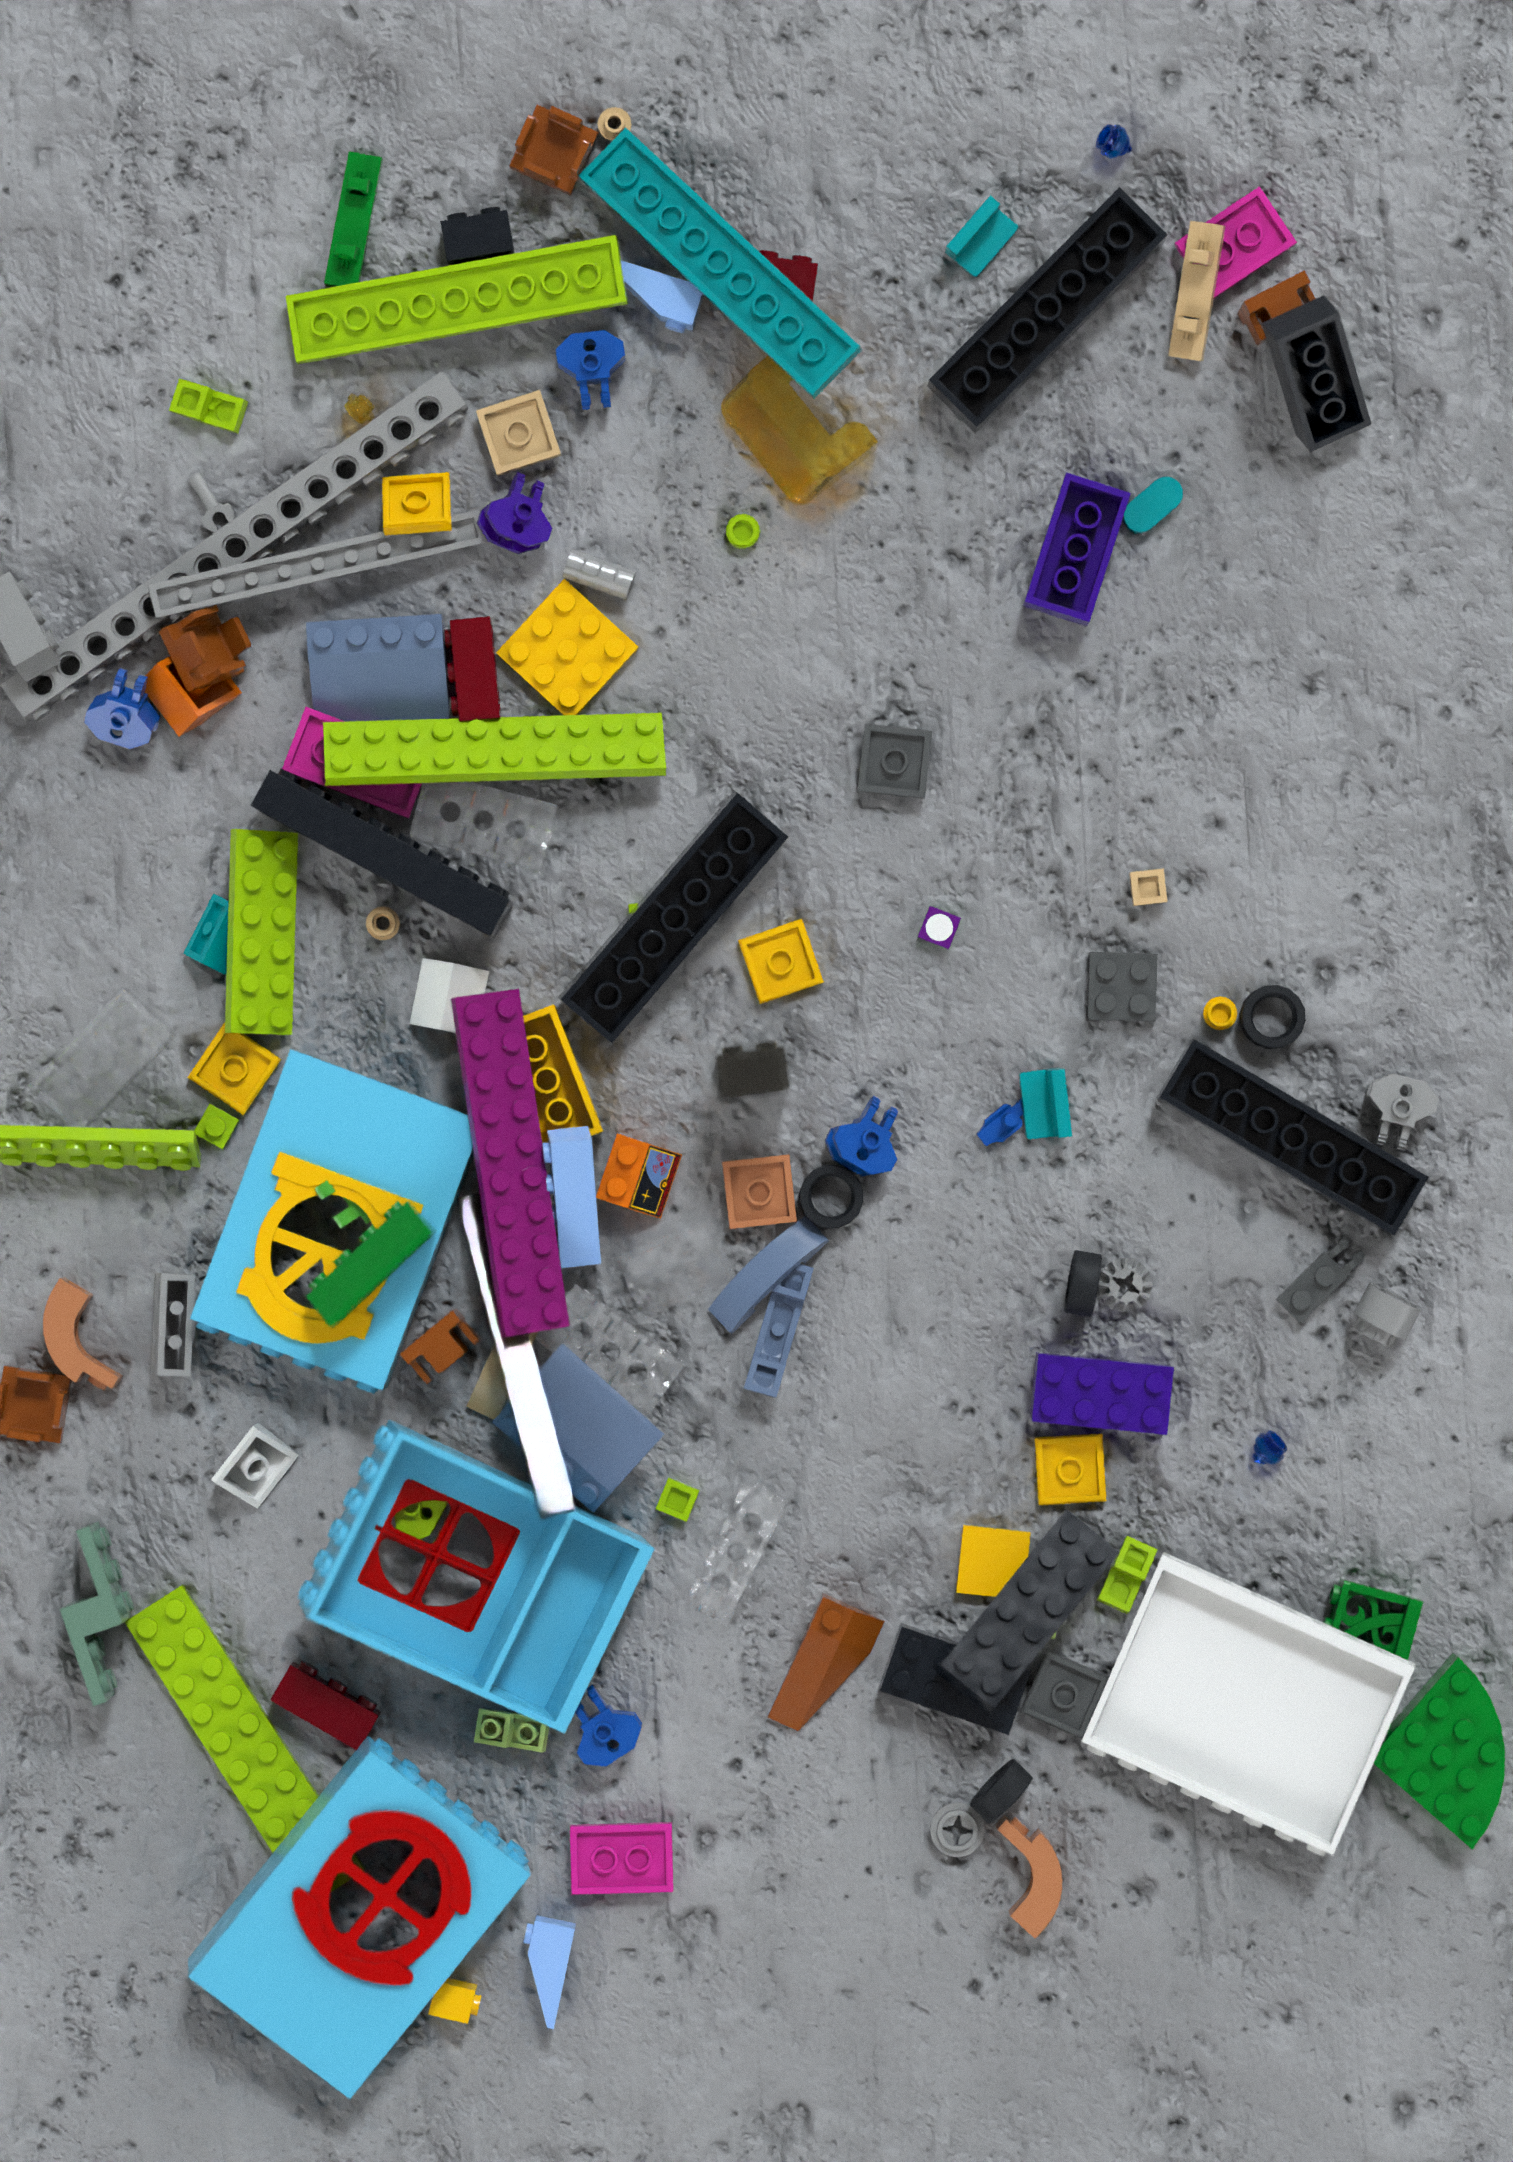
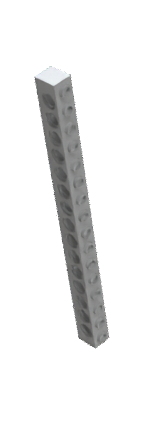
M440 372L59 643L60 647L55 649L61 660L60 663L27 682L18 672L3 682L1 687L23 718L28 721L33 718L35 721L44 718L52 711L50 706L59 699H62L63 702L69 700L80 691L78 688L80 684L87 679L91 682L97 680L107 672L105 667L114 660L122 662L135 652L133 649L135 645L142 640L146 643L152 641L160 635L159 631L166 623L171 620L173 623H176L190 613V611L160 618L148 616L146 606L151 601L148 584L201 573L202 565L210 560L216 561L219 569L270 557L273 554L271 551L273 547L280 542L286 545L300 535L298 531L307 523H310L312 526L320 522L328 515L326 512L328 508L335 503L341 506L355 496L353 491L362 484L370 486L383 476L381 473L383 469L390 464L396 467L410 457L409 451L418 444L421 447H425L438 437L436 432L447 425L451 428L465 418L464 412L468 410L466 403L444 372ZM430 404L437 406L439 413L435 419L425 420L421 417L423 407ZM400 424H407L411 427L410 436L404 440H398L393 436L394 429ZM377 443L382 445L384 452L380 458L372 460L366 457V450L371 444ZM345 463H352L356 466V473L350 479H342L338 475L339 468ZM322 482L327 484L329 489L325 497L316 499L311 496V489L316 483ZM290 502H297L301 505V511L295 518H287L283 514L284 507ZM261 522H271L273 524L272 534L266 538L258 537L256 535L257 526ZM235 541H242L246 546L244 554L237 558L229 556V546ZM125 619H132L135 622L133 633L128 636L120 635V623ZM100 638L107 641L106 652L100 656L93 655L91 652L92 643ZM70 658H77L80 663V668L74 675H66L64 672V664ZM45 677L50 678L52 689L45 695H39L36 691L37 682Z

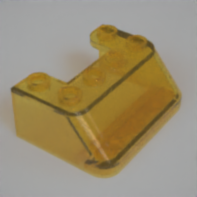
M767 356L755 365L724 397L721 404V413L724 420L785 497L795 505H806L875 452L878 447V441L870 430L859 422L847 423L830 436L789 384L793 379Z

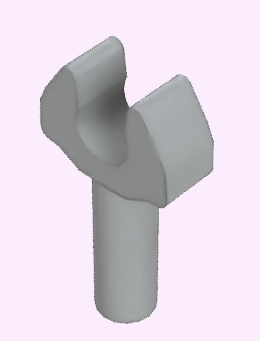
M196 473L188 479L206 509L201 522L207 530L212 533L219 530L214 523V518L217 514H224L228 522L235 518V511L229 503L221 504L216 501L201 473Z

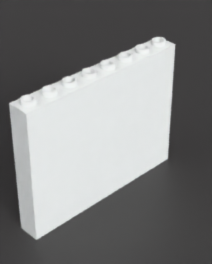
M1164 1552L1081 1742L1088 1744L1086 1749L1096 1755L1105 1757L1106 1753L1119 1758L1117 1763L1129 1770L1136 1771L1139 1767L1150 1772L1149 1778L1160 1784L1168 1785L1170 1781L1181 1786L1180 1792L1191 1798L1199 1799L1201 1795L1213 1801L1211 1806L1222 1812L1230 1814L1231 1810L1241 1813L1244 1815L1243 1820L1253 1826L1262 1828L1263 1824L1272 1827L1276 1829L1274 1834L1286 1841L1293 1842L1295 1838L1307 1843L1306 1849L1317 1855L1325 1856L1326 1852L1334 1855L1416 1664Z

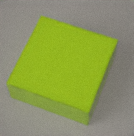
M668 1477L655 1509L687 1522L700 1490Z

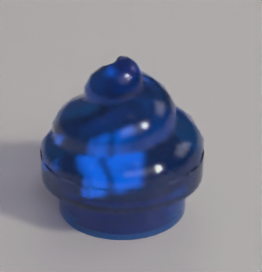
M1106 125L1100 131L1096 140V147L1101 151V154L1110 159L1123 156L1132 150L1127 131L1120 125Z
M1271 1430L1266 1434L1260 1433L1255 1439L1252 1459L1254 1463L1278 1464L1284 1459L1283 1454L1287 1451V1446L1281 1437Z

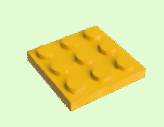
M563 579L502 645L496 654L562 715H578L639 649V646L566 579Z

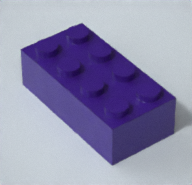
M1066 472L1023 607L1087 627L1129 501L1130 492Z
M1036 1352L1030 1420L1041 1423L1167 1435L1174 1367L1171 1365Z

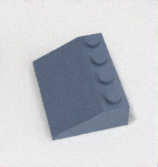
M442 614L306 622L313 709L345 722L450 719L444 635L445 625Z
M563 1343L492 1421L493 1424L593 1513L664 1435Z

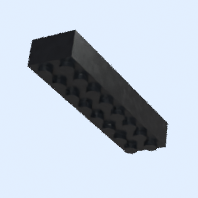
M1119 187L928 380L927 387L976 433L1165 242L1168 234Z
M281 768L277 774L269 770L250 806L495 939L514 904L508 899L510 893L492 882L489 883L488 887L478 883L480 877L461 865L458 871L448 866L450 863L448 858L431 849L428 855L419 851L418 849L421 845L400 833L398 838L393 837L389 834L391 830L389 826L370 817L368 822L360 819L361 812L343 801H340L338 806L329 802L332 796L313 785H310L308 790L301 787L302 780Z
M733 792L558 998L609 1042L613 1043L787 840L788 836L738 792Z
M1195 1039L1189 1041L1156 1097L1388 1235L1395 1236L1429 1178L1422 1172Z

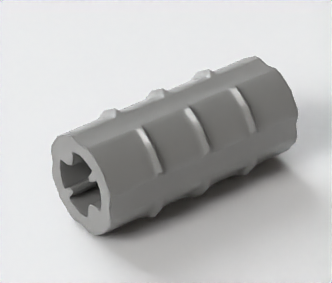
M572 549L562 577L577 582V584L591 587L593 590L597 589L608 593L609 596L614 595L626 600L633 585L636 571L623 567L621 564L617 565L606 561L605 558L600 559L589 553L586 554Z

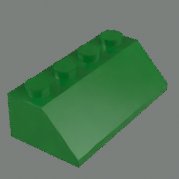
M409 1201L404 1205L396 1202L383 1215L387 1221L378 1229L374 1225L368 1228L358 1238L362 1244L354 1252L346 1249L333 1262L337 1267L328 1276L322 1272L308 1285L312 1291L306 1297L331 1328L337 1326L437 1232Z

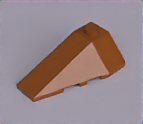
M823 1593L768 1714V1718L799 1731L871 1653L885 1621Z

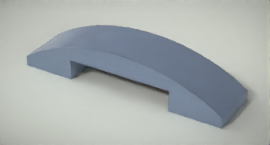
M806 1216L777 1236L747 1263L722 1290L708 1310L732 1334L756 1311L754 1307L801 1262L806 1264L829 1240Z
M799 1264L772 1290L744 1389L773 1398L777 1397L814 1268Z

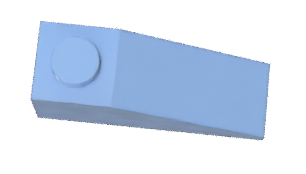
M621 260L625 287L660 321L665 322L667 329L679 333H684L685 329L693 331L704 297L698 289L688 281Z
M536 1915L534 1924L527 1923L523 1943L530 1944L528 1957L547 2028L554 2029L576 1923Z

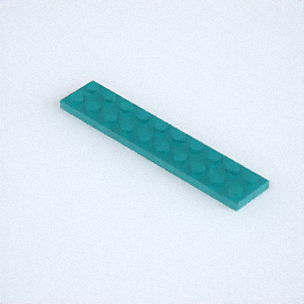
M627 128L578 175L596 195L812 398L815 399L862 351L860 345Z

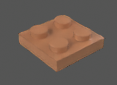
M789 1154L722 1162L729 1229L797 1222Z

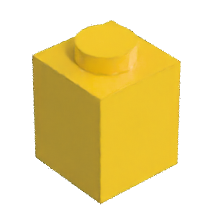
M447 1978L432 1997L428 2015L468 2024L471 2015L477 2016L482 1996L476 1994L477 1984Z

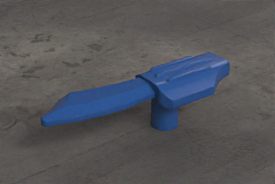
M1020 1099L1012 1107L1011 1105L1003 1104L984 1120L982 1127L976 1135L985 1146L995 1142H1004L1022 1127L1023 1122L1020 1118L1023 1115L1022 1100Z

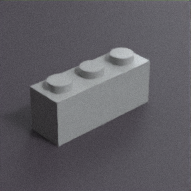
M9 571L0 576V641L13 666L27 682L61 662L55 651L60 645L50 629L44 630L42 624L47 621L37 604L31 606L29 599L33 595L25 581L22 579L17 582Z
M155 1273L150 1375L191 1377L193 1320L190 1317L194 1309L195 1275Z

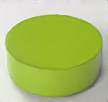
M738 514L729 520L726 527V536L734 547L747 549L752 547L759 539V524L752 516Z

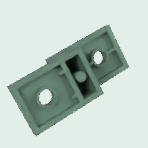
M99 1521L86 1525L76 1531L97 1593L70 1602L60 1609L93 1706L107 1702L115 1695L114 1688L118 1687L113 1670L111 1668L107 1669L103 1660V1656L107 1655L104 1642L100 1636L96 1637L94 1633L123 1624L132 1617L130 1611L134 1610L129 1592H123L119 1579L123 1578L117 1559H111L108 1547L112 1546L106 1527H100Z

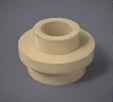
M608 108L599 116L598 130L602 137L608 141H613L625 128L631 131L630 116L621 108ZM613 118L621 122L620 127L617 129H611L608 126V122Z
M383 906L377 907L368 914L366 928L375 939L389 940L399 931L400 919L393 909ZM382 917L388 918L390 922L386 930H380L377 926V921Z

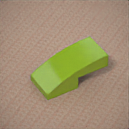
M179 378L169 411L238 434L248 401Z
M1126 1536L1119 1549L1120 1553L1114 1559L1096 1600L1128 1614L1158 1549Z

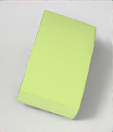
M479 1708L474 1742L543 1753L546 1752L549 1726L517 1712Z

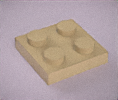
M540 390L476 410L497 477L561 456Z

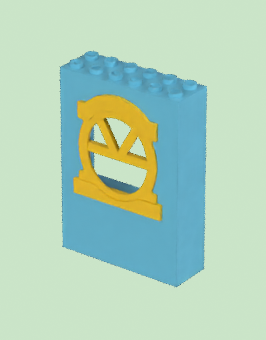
M290 1049L190 1319L198 1322L196 1328L212 1334L219 1333L220 1330L229 1333L228 1340L244 1346L251 1345L252 1342L261 1345V1352L276 1358L283 1356V1354L294 1357L292 1363L305 1369L311 1370L315 1366L326 1369L324 1372L325 1376L341 1382L346 1380V1378L358 1381L356 1384L357 1388L375 1394L379 1389L384 1390L387 1388L474 1156L468 1114ZM328 1181L335 1189V1192L331 1195L345 1197L356 1203L368 1215L372 1224L377 1229L387 1221L383 1215L396 1202L404 1205L409 1201L437 1232L337 1326L331 1328L316 1309L304 1307L291 1300L284 1293L285 1288L321 1259L324 1274L328 1276L337 1267L333 1262L343 1253V1251L278 1228L283 1217L295 1205L305 1199L318 1195L314 1188ZM276 1241L306 1252L303 1257L280 1276H274L271 1265L272 1242Z

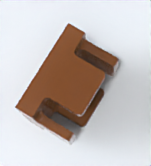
M536 105L532 116H527L515 143L516 152L509 167L571 196L580 178L578 175L583 171L599 133L584 126L582 119L561 109L551 106L550 110L540 105Z
M1305 270L1243 302L1237 314L1242 324L1247 325L1257 346L1266 340L1265 333L1258 319L1262 324L1316 299L1310 289L1309 284L1311 282Z
M217 605L195 611L180 622L166 626L159 631L188 693L237 677L244 672L243 668L246 666L243 660L239 661L238 656L251 647V642L238 617H233L225 623H221L217 615L219 612Z
M457 1308L448 1313L400 1353L406 1363L412 1366L426 1384H429L434 1378L419 1361V1356L423 1355L437 1373H442L468 1351L467 1346L454 1332V1327L458 1326L473 1345L481 1341Z
M5 1365L0 1383V1434L6 1435L8 1438L33 1442L48 1441L62 1443L72 1380L65 1374Z

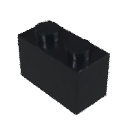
M488 207L480 210L481 214L467 216V213L460 212L447 216V220L440 221L448 265L514 254L515 250L507 210L501 211L500 207Z

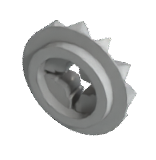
M1119 1258L1111 1261L1102 1270L1098 1290L1102 1300L1110 1308L1120 1312H1130L1141 1308L1150 1298L1153 1284L1150 1273L1143 1264L1131 1258ZM1131 1272H1134L1131 1284L1135 1286V1289L1139 1290L1138 1293L1126 1291L1118 1299L1120 1286L1112 1278L1125 1279L1127 1275L1129 1276Z
M961 1802L946 1804L935 1813L930 1825V1833L934 1845L942 1853L951 1857H963L973 1853L980 1846L984 1837L985 1829L982 1817L971 1806ZM957 1816H960L962 1827L972 1830V1832L960 1833L956 1844L954 1843L953 1833L943 1829V1827L953 1826Z

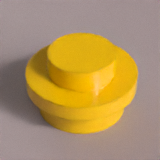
M1214 997L1206 1003L1203 1009V1017L1206 1024L1212 1029L1225 1030L1235 1023L1237 1008L1226 997Z

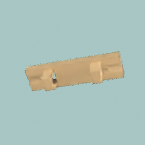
M1190 220L1168 356L1196 361L1204 360L1226 227L1224 225ZM1184 316H1186V317H1192V318H1199V319H1187V318H1184Z

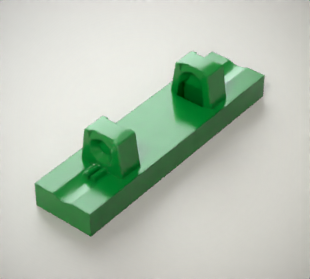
M351 151L348 153L325 274V286L336 287L360 282L383 163L382 157ZM358 190L363 192L366 196L351 194L350 191Z

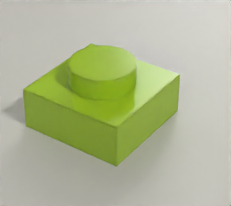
M209 1103L194 1131L197 1136L221 1149H225L240 1119Z

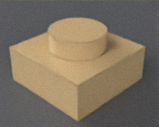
M1164 868L1129 873L1133 906L1168 902Z

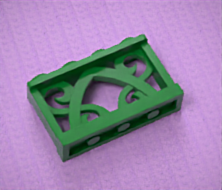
M1340 1578L1338 1585L1333 1584L1329 1596V1604L1333 1605L1330 1618L1325 1617L1323 1623L1339 1629L1342 1620L1343 1623L1349 1626L1343 1632L1354 1637H1358L1371 1630V1638L1375 1646L1408 1660L1423 1601L1415 1597ZM1357 1595L1365 1597L1371 1606V1616L1365 1618L1364 1610L1359 1605H1357L1358 1612L1356 1615H1348L1346 1612L1348 1600ZM1376 1598L1402 1604L1401 1613L1379 1614ZM1378 1627H1383L1382 1635L1386 1632L1393 1634V1640L1390 1644L1385 1645L1380 1642Z

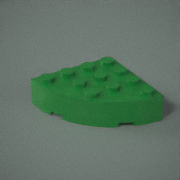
M1452 1653L1391 1723L1389 1734L1386 1733L1373 1764L1467 1846L1473 1849L1487 1830L1499 1804L1505 1777V1746L1501 1724L1490 1696L1478 1677L1458 1656Z

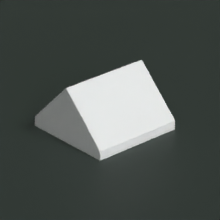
M423 958L409 1024L456 1033L451 998L485 993L489 971Z
M257 1423L252 1426L211 1480L258 1509L299 1455Z

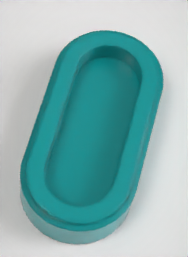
M1168 476L1155 480L1128 503L1123 516L1125 526L1134 533H1145L1151 530L1180 504L1183 498L1181 484L1176 479Z

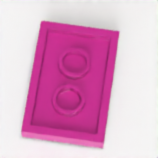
M1260 186L1205 222L1226 226L1214 299L1297 243ZM1188 234L1174 244L1183 259Z
M672 1822L570 1825L572 1895L674 1891Z

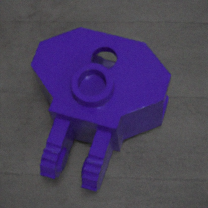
M519 472L514 476L508 494L503 499L492 501L480 511L477 524L488 542L516 554L538 549L541 543L549 540L552 526L541 510L543 503L540 502L545 483L536 480L530 489L529 497L520 493L525 483L526 475Z

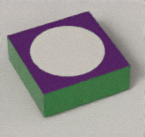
M929 906L917 938L949 950L961 918Z

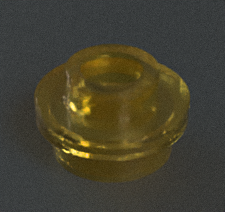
M351 393L347 397L348 401L344 404V408L359 424L363 425L367 420L371 422L375 418L372 412L375 407L365 395L360 394L357 396Z

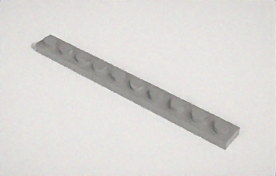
M478 509L452 515V531L385 536L384 531L148 584L155 618L487 543L486 537L477 524L480 511Z

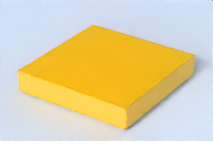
M449 472L382 477L384 536L452 531Z
M802 919L738 940L760 1004L824 983Z
M224 1022L187 1078L242 1115H245L282 1059L243 1033H225Z
M1102 1433L1034 1437L1038 1505L1106 1501Z
M963 1524L956 1593L996 1597L1027 1559L1031 1532Z

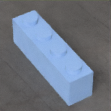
M588 1126L547 1130L548 1142L542 1143L544 1163H550L551 1174H547L546 1185L547 1191H550L553 1197L552 1211L561 1268L601 1264L592 1138Z

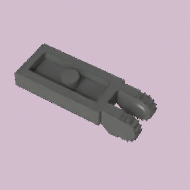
M1346 1235L1339 1239L1327 1252H1323L1276 1298L1300 1324L1348 1277L1347 1274L1366 1256L1359 1250L1352 1254L1341 1268L1334 1262L1333 1258L1345 1250L1351 1241Z

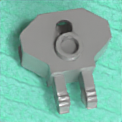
M1392 1073L1368 1084L1366 1098L1378 1112L1377 1120L1380 1121L1375 1145L1383 1148L1387 1141L1390 1123L1399 1125L1400 1130L1395 1142V1152L1403 1154L1410 1129L1415 1127L1416 1121L1436 1112L1439 1098L1425 1081ZM1403 1085L1408 1090L1405 1097L1400 1094V1088Z

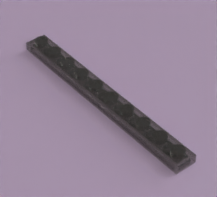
M480 1193L457 1198L459 1213L540 1519L574 1512V1503L529 1335L527 1333L501 1337Z

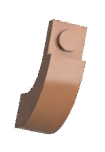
M65 1277L59 1278L48 1298L43 1316L44 1339L52 1360L61 1372L75 1383L80 1382L86 1373L89 1375L88 1381L102 1390H105L107 1386L111 1389L116 1388L123 1375L88 1354L82 1346L78 1334L80 1317L93 1294Z
M1004 1815L995 1824L997 1830L1025 1855L1031 1867V1878L1028 1888L1008 1911L1010 1916L1036 1939L1050 1923L1059 1906L1062 1893L1060 1863L1053 1846L1039 1828L1028 1837L1026 1834L1030 1830L1018 1818L1014 1817L1012 1820H1009Z

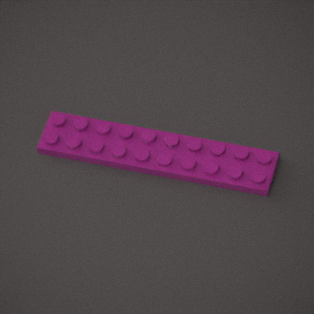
M519 989L451 998L501 1337L569 1327L550 1191H547L546 1185L547 1171L543 1158L542 1138Z

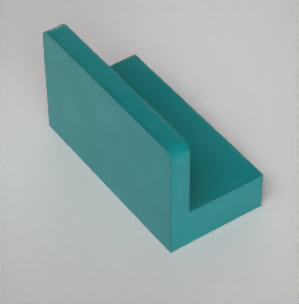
M991 195L950 241L945 250V253L974 278L979 276L1018 230V225L1000 210L1001 204Z
M213 893L183 954L226 975L229 901Z
M1050 1068L1020 1072L1019 1083L1026 1138L1071 1137L1072 1129L1065 1069Z

